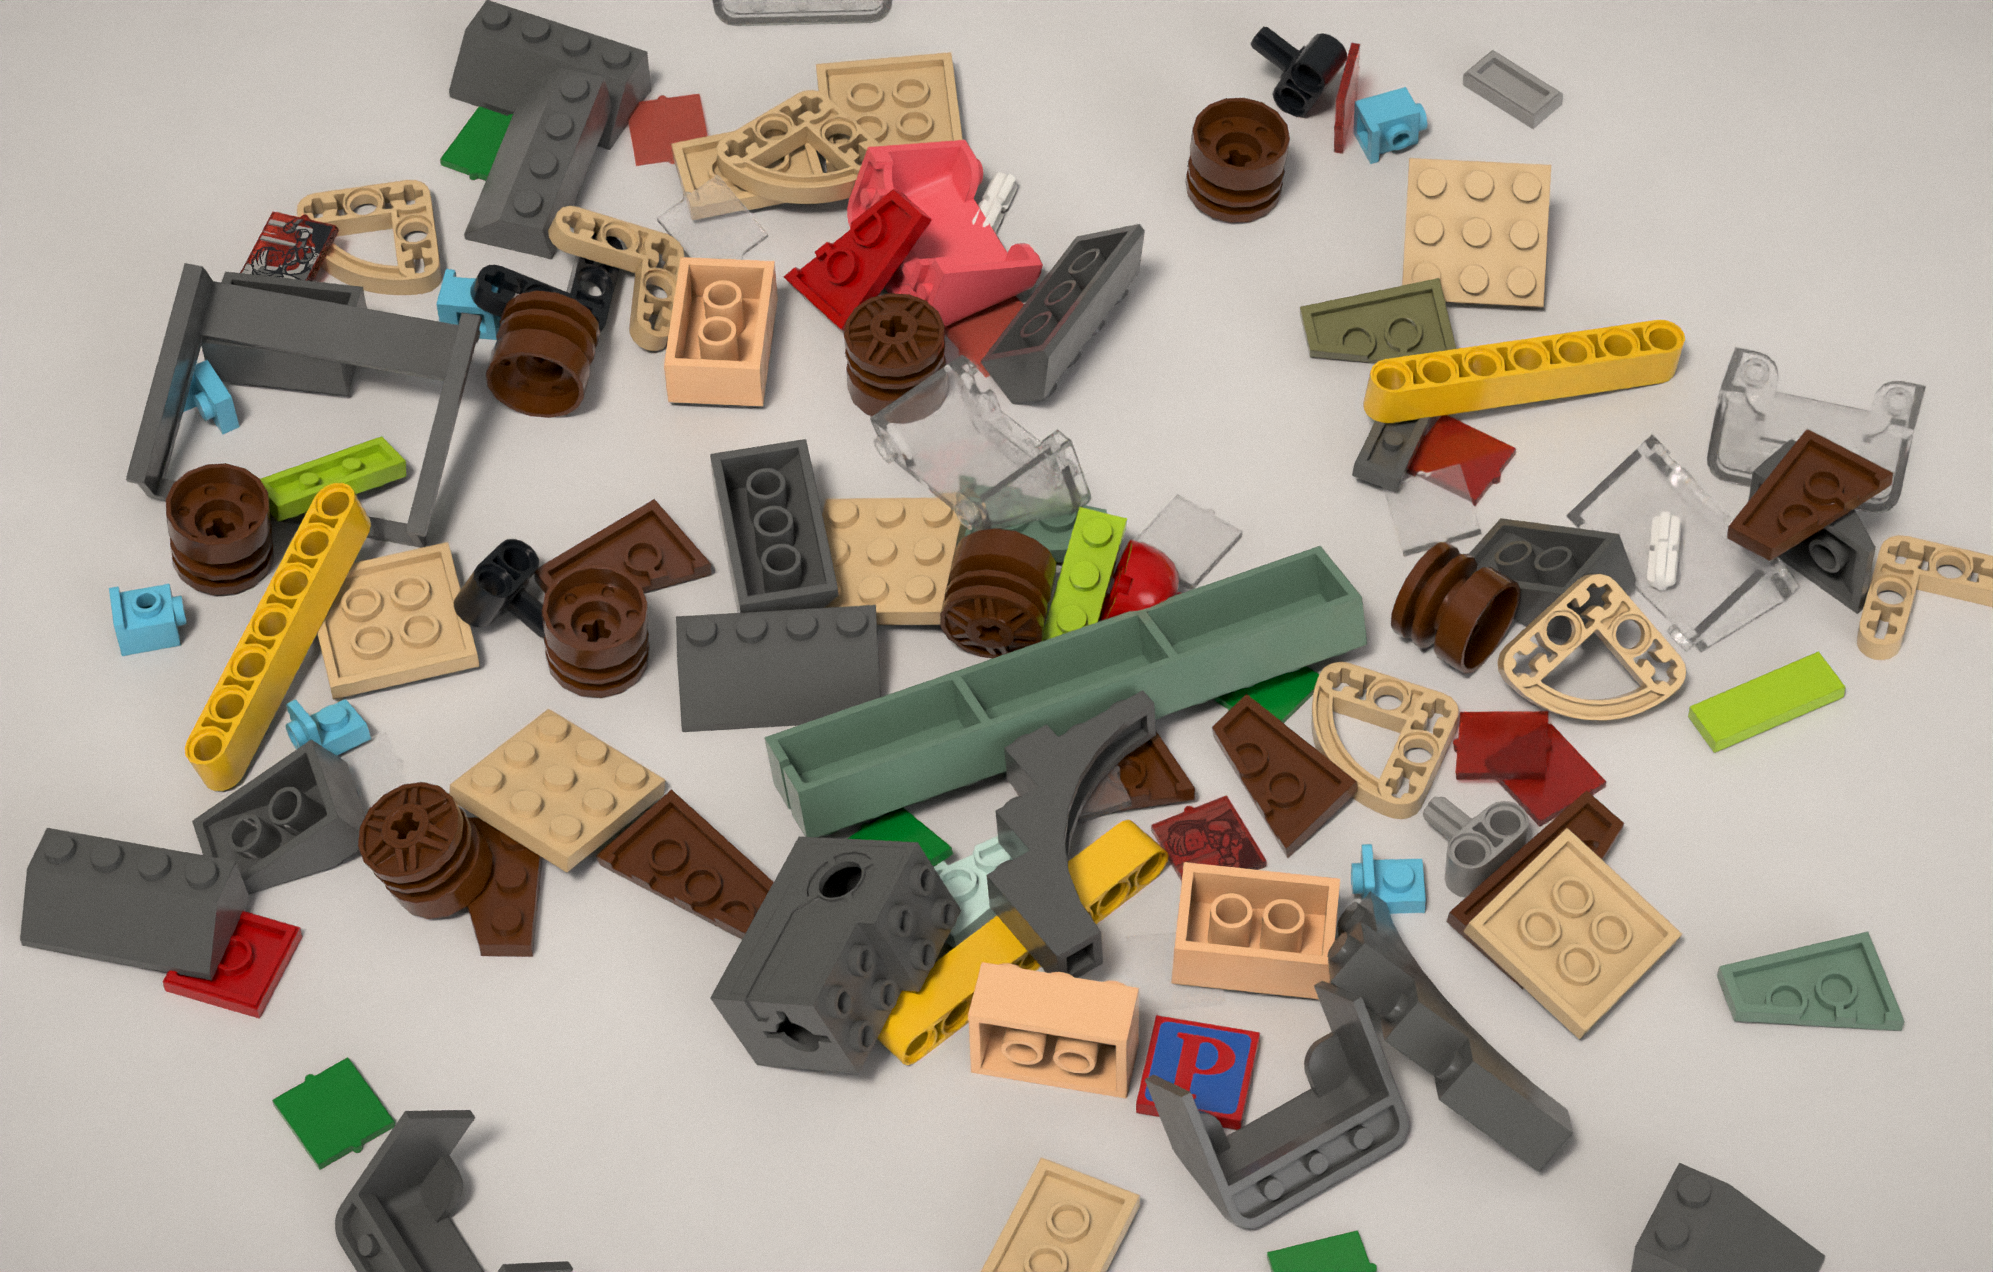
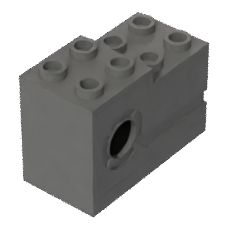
M799 836L710 999L756 1065L859 1073L870 1051L873 1049L888 1016L895 1007L902 990L920 991L949 933L955 926L961 909L918 842Z

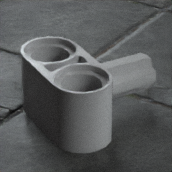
M1435 796L1423 811L1424 819L1450 839L1447 846L1444 880L1447 888L1459 897L1466 898L1518 852L1527 841L1528 815L1520 805L1514 802H1495L1472 819L1447 798Z

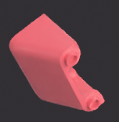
M966 140L868 147L847 206L849 226H851L852 221L892 189L903 193L933 219L885 285L888 293L910 294L926 300L939 312L944 327L1033 288L1040 277L1043 266L1039 255L1026 243L1012 245L1007 253L991 225L982 227L986 217L976 203L974 196L978 185L983 180V167ZM979 210L976 222L973 225L972 220L974 219L975 215Z

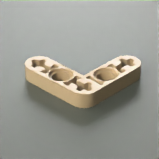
M567 206L561 208L548 230L551 242L558 249L566 253L635 273L629 324L630 336L638 346L646 350L658 351L665 348L668 341L680 258L684 257V250L680 242L666 233L580 207ZM570 227L574 228V233L570 231ZM594 233L597 234L595 240L592 239ZM612 236L621 239L627 249L619 250L612 247L607 242L606 237ZM659 254L662 255V260L665 262L663 268H656L659 262ZM651 284L661 287L667 294V298L662 299L653 296L647 290L646 285ZM651 315H658L655 319V330L651 329L652 325L648 321Z
M1897 535L1889 537L1880 547L1857 633V646L1865 656L1874 660H1886L1898 654L1902 646L1916 590L1993 607V556L1910 536ZM1897 556L1907 558L1905 563L1899 564L1895 562ZM1923 561L1928 562L1927 571L1921 569ZM1941 565H1953L1959 568L1963 575L1954 579L1946 578L1939 574L1936 568ZM1972 573H1978L1977 582L1971 581ZM1886 590L1895 591L1903 597L1904 601L1898 604H1887L1880 600L1877 594ZM1879 620L1889 622L1884 639L1874 637Z

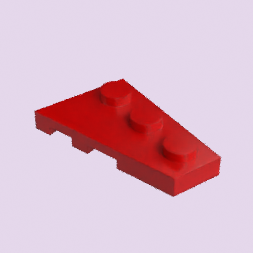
M892 189L852 221L848 232L833 244L830 242L823 244L815 251L816 257L801 269L793 268L783 277L834 324L845 331L846 320L853 310L869 298L880 294L933 219L903 193Z

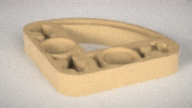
M805 90L728 134L719 141L716 149L719 171L738 187L757 196L774 201L794 204H819L850 198L861 167L859 159L863 162L868 147L882 145L827 95L816 90ZM774 129L782 130L786 133L784 137L778 140H770L762 136L765 132ZM838 133L851 137L850 140L842 144L831 143L827 140L831 135ZM808 142L838 171L804 175L783 173L765 167Z
M402 180L318 192L307 195L298 203L297 217L303 220L299 223V226L313 229L305 225L306 220L333 227L316 259V263L341 282L352 286H361L363 290L386 295L425 294L436 289L441 283L442 271L431 195L428 186L423 182ZM415 200V204L407 205L406 202ZM385 203H390L391 208L386 209ZM362 204H372L377 207L373 212L366 215H359L353 212L357 206ZM344 209L345 215L339 216L338 210ZM323 213V217L315 218L316 214ZM393 229L398 266L382 265L357 258L339 248L329 238ZM413 231H422L427 234L424 239L418 242H409L403 239L405 235ZM310 234L306 246L315 248V244L312 242V234ZM423 258L425 272L416 273L414 260Z
M1589 574L1578 579L1503 648L1497 661L1498 671L1503 680L1523 698L1549 712L1583 720H1613L1646 711L1675 693L1684 683L1686 676V667L1681 656L1618 583L1611 577L1603 574ZM1589 585L1593 588L1604 586L1606 591L1601 598L1605 605L1603 607L1592 605L1583 611L1580 615L1588 619V622L1584 625L1580 616L1569 609L1567 604L1571 602L1573 607H1581L1590 598V593L1587 591ZM1556 616H1564L1569 620L1572 627L1571 637L1561 645L1554 644L1547 636L1546 629L1548 623ZM1625 620H1633L1638 624L1641 631L1640 641L1636 646L1629 649L1622 647L1616 639L1617 627ZM1594 632L1641 687L1611 698L1580 699L1558 692L1542 683L1541 680ZM1535 636L1539 645L1552 655L1547 659L1545 653H1538L1528 663L1529 668L1532 670L1529 675L1526 673L1514 674L1512 670L1517 663L1513 656L1515 653L1528 655L1537 648L1538 645L1530 641L1531 637ZM1652 642L1656 645V648L1649 650L1648 654L1656 662H1669L1671 665L1666 671L1667 676L1670 678L1668 682L1661 680L1653 682L1651 677L1656 671L1647 659H1639L1637 664L1633 660L1635 657L1646 652Z
M1335 662L1324 667L1315 685L1311 721L1315 748L1357 781L1358 791L1352 796L1353 799L1384 816L1400 820L1407 819L1416 815L1422 808L1456 733L1459 709L1453 698L1442 692L1351 663ZM1340 683L1349 685L1345 686L1342 691H1335L1333 689L1339 687ZM1367 689L1366 700L1359 699V696L1363 697V690ZM1382 695H1392L1397 697L1402 704L1396 709L1386 710L1378 707L1374 701ZM1333 712L1400 733L1380 779L1361 767L1347 752L1337 734ZM1435 713L1443 715V717L1437 719L1433 727V734L1428 732L1427 719L1432 718ZM1411 748H1423L1432 757L1426 762L1415 763L1408 760L1404 754ZM1403 777L1409 779L1408 793H1404L1401 798L1393 797L1392 794L1399 792L1403 783Z

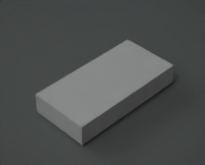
M1491 50L1463 74V86L1532 129L1562 105L1563 93L1494 50Z

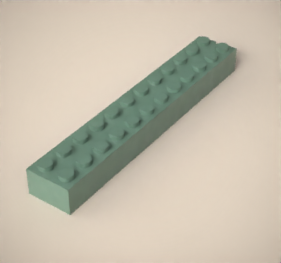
M1320 545L1169 597L1166 601L1150 608L1129 611L766 736L764 739L774 786L788 809H791L792 816L805 837L830 835L839 829L868 819L878 818L896 809L924 802L936 795L962 786H969L979 780L1005 772L1004 748L1012 744L1018 737L1030 734L1046 724L1059 737L1065 734L1072 726L1092 719L1108 710L1117 701L1126 700L1142 690L1154 702L1155 720H1158L1170 713L1193 705L1206 703L1210 699L1242 688L1252 687L1256 683L1287 672L1297 671L1307 665L1333 656H1340L1347 651L1367 645L1362 596Z

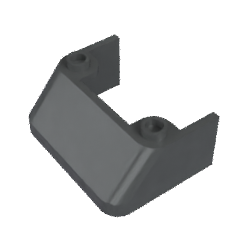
M1325 981L1314 985L1332 1032L1315 1041L1305 1055L1304 1070L1311 1089L1227 1136L1216 1117L1197 1109L1191 1092L1154 1074L1145 1079L1174 1153L1228 1221L1245 1229L1257 1228L1396 1149L1406 1138L1409 1129L1408 1114L1362 996Z
M471 1110L405 1111L340 1205L336 1214L335 1232L337 1239L357 1272H484L449 1218V1215L458 1204L463 1190L460 1172L450 1154L475 1119ZM569 1261L502 1264L498 1272H572L573 1267Z

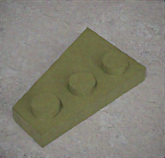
M1439 278L1300 307V317L1310 357L1377 363L1389 358L1456 349Z

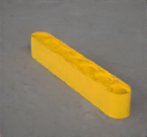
M1652 320L1384 359L1372 366L1363 407L1366 414L1373 420L1382 423H1395L1664 383L1674 377L1685 342V335L1682 329L1673 322Z
M333 483L327 485L313 499L187 739L184 748L185 756L207 788L213 791L231 789L244 776L371 528L370 518L353 489L347 484Z
M1128 819L1114 826L1069 860L1068 870L1081 904L1095 924H1098L1155 880L1165 868L1169 855L1155 840ZM995 916L937 960L919 992L902 990L877 1040L903 1064H914L969 1023L968 1014L982 962L996 965L1010 963L1022 969L1033 971L1038 970L1041 966L1001 919Z

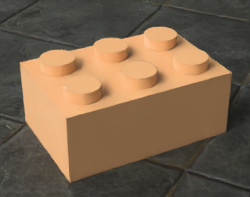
M680 258L664 361L668 402L763 406L778 301L775 261Z
M1184 862L1171 983L1319 999L1314 985L1321 981L1330 983L1327 956L1329 949L1335 941L1340 879Z
M981 963L968 1014L971 1073L1127 1099L1139 1047V988L1126 986L1121 982L1113 980L1099 982L1075 978L1064 972L1045 973L1027 970L1010 963L999 965Z

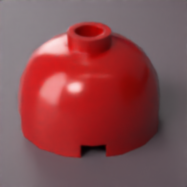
M1132 539L1128 542L1113 575L1115 581L1111 593L1107 594L1100 621L1129 611L1147 609L1166 601L1169 597L1181 594V592H1178V571L1174 562L1165 552L1142 541L1139 542Z

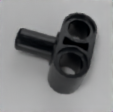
M1263 27L1254 36L1250 44L1254 50L1283 71L1280 76L1281 80L1274 88L1273 98L1283 112L1295 117H1303L1309 112L1347 60V52L1343 44L1333 36L1324 33L1316 34L1299 51L1270 28Z
M507 539L500 543L477 565L454 599V609L462 621L474 627H486L499 615L502 616L507 611H510L539 637L545 638L542 620L543 604L525 590L529 585L530 578L539 566V558L532 547L521 540Z

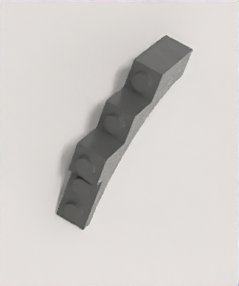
M1143 690L1126 700L1117 701L1108 710L1092 719L1072 726L1065 734L1059 737L1046 724L1030 734L1018 737L1012 744L1004 748L1007 781L1021 796L1010 799L1003 807L995 811L998 843L1013 860L1001 863L994 871L987 874L989 905L1046 973L1064 972L1078 978L1103 964L1101 931L1081 904L1069 874L1070 842L1081 811L1100 781L1126 755L1156 736L1154 702Z
M1370 891L1360 904L1357 902L1351 903L1338 921L1337 926L1339 928L1337 930L1339 937L1334 941L1328 952L1330 981L1339 988L1362 996L1365 1006L1381 1018L1384 1040L1434 1076L1439 1101L1539 1172L1573 1134L1568 1110L1508 1062L1447 1001L1404 944L1392 922L1386 902Z

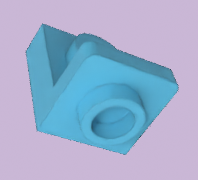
M205 360L196 364L183 412L197 407L205 421L213 419L222 435L239 428L232 396L209 361Z
M296 699L286 704L291 722L287 723L285 727L296 750L312 739L337 756L371 739L367 723L346 699L334 705L326 706L311 716Z
M1361 844L1360 863H1351L1352 894H1361L1363 900L1371 891L1387 903L1390 914L1425 913L1426 897L1422 859L1373 860L1372 844Z

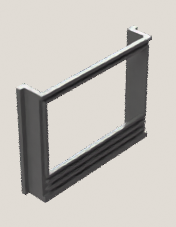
M184 263L126 480L127 482L138 484L148 497L166 500L173 483L176 482L165 478L203 338L444 381L408 523L369 517L371 528L367 538L420 548L426 547V537L475 345L478 343L481 333L479 329L482 318L479 315L462 312L459 324L456 325L215 282L203 266ZM307 512L279 522L300 525ZM270 513V519L277 521L274 518V516Z

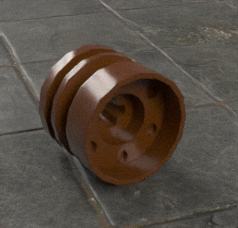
M1225 98L1209 104L1197 115L1192 129L1190 157L1185 179L1188 197L1197 209L1211 218L1229 223L1251 222L1264 217L1278 204L1282 192V181L1285 173L1284 166L1290 142L1287 123L1280 114L1263 102L1248 98Z
M532 291L517 295L507 302L501 316L500 327L496 334L497 341L492 349L486 370L487 387L495 398L504 405L528 416L552 418L569 414L579 407L586 392L590 376V365L594 360L595 348L600 337L598 321L591 311L577 300L556 292Z
M888 293L869 298L857 306L846 320L844 344L846 347L845 357L847 359V387L853 403L866 415L882 421H908L922 417L934 409L945 395L947 381L946 358L944 355L945 329L939 312L926 300L910 294Z
M223 463L207 464L186 472L173 483L166 498V517L170 536L172 565L180 579L197 591L212 595L236 594L251 588L265 577L274 560L269 495L260 478L245 468Z
M997 528L978 530L963 537L955 548L950 570V584L946 588L945 602L940 613V627L947 638L962 650L980 657L992 659L1041 642L1044 633V623L1047 619V604L1051 600L1056 576V561L1049 549L1032 537L1017 531Z
M1439 542L1419 559L1405 579L1391 613V628L1399 636L1411 638L1414 644L1420 648H1429L1434 644V653L1437 658L1463 673H1472L1487 661L1506 635L1520 601L1521 589L1518 582L1492 567H1482L1477 571V562L1474 557L1469 554H1460L1458 548L1448 542Z
M596 564L570 569L554 580L545 593L542 607L543 630L545 633L544 645L546 648L545 657L552 677L566 690L579 696L595 698L620 694L636 684L647 669L650 652L649 632L647 629L648 604L643 588L630 574L613 566Z
M417 782L404 784L384 794L368 810L360 826L358 848L364 863L385 884L386 889L396 901L412 915L433 919L447 917L462 910L483 891L491 874L492 852L486 838L475 824L467 818L466 813L458 806L455 799L438 785Z

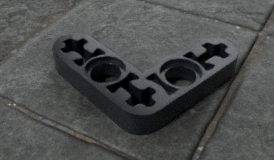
M594 233L592 239L595 240L597 234ZM606 237L607 242L612 247L623 250L622 244L617 237ZM575 256L567 290L563 291L503 266L487 265L480 270L470 288V295L479 308L501 317L507 302L513 299L516 293L522 294L532 291L556 292L573 298L588 308L598 321L601 333L606 325L619 268L603 263L600 266L593 265L595 262L593 260ZM589 281L596 284L601 291V296H593L586 293L582 289L580 282ZM491 285L497 287V293L491 291Z

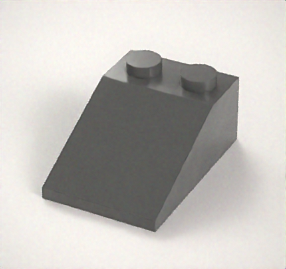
M1791 438L1753 471L1748 501L1796 443L1795 440ZM1855 509L1779 555L1778 558L1856 614L1863 610L1876 547Z
M1500 518L1469 553L1477 562V571L1482 567H1492L1518 582L1521 589L1520 601L1514 620L1525 626H1528L1571 585L1585 575L1603 574L1609 576L1618 583L1625 593L1636 582L1634 572L1618 533ZM1589 585L1587 591L1590 593V598L1581 607H1573L1571 602L1567 604L1569 609L1580 616L1584 625L1588 622V619L1580 615L1583 611L1592 605L1600 607L1605 605L1601 598L1606 591L1604 586L1593 588ZM1564 616L1552 618L1546 629L1547 636L1569 639L1572 633L1571 624Z
M311 739L195 818L192 823L203 855L236 861L248 895L335 867L359 850V830L365 818V813L347 762Z
M1679 1163L1635 1246L1631 1272H1819L1824 1263L1825 1255L1732 1185Z

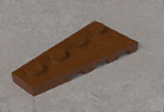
M672 789L596 855L600 866L740 939H743L774 883Z
M1586 790L1449 912L1446 922L1523 990L1524 988L1463 932L1464 929L1566 828L1604 861L1620 836L1625 823Z

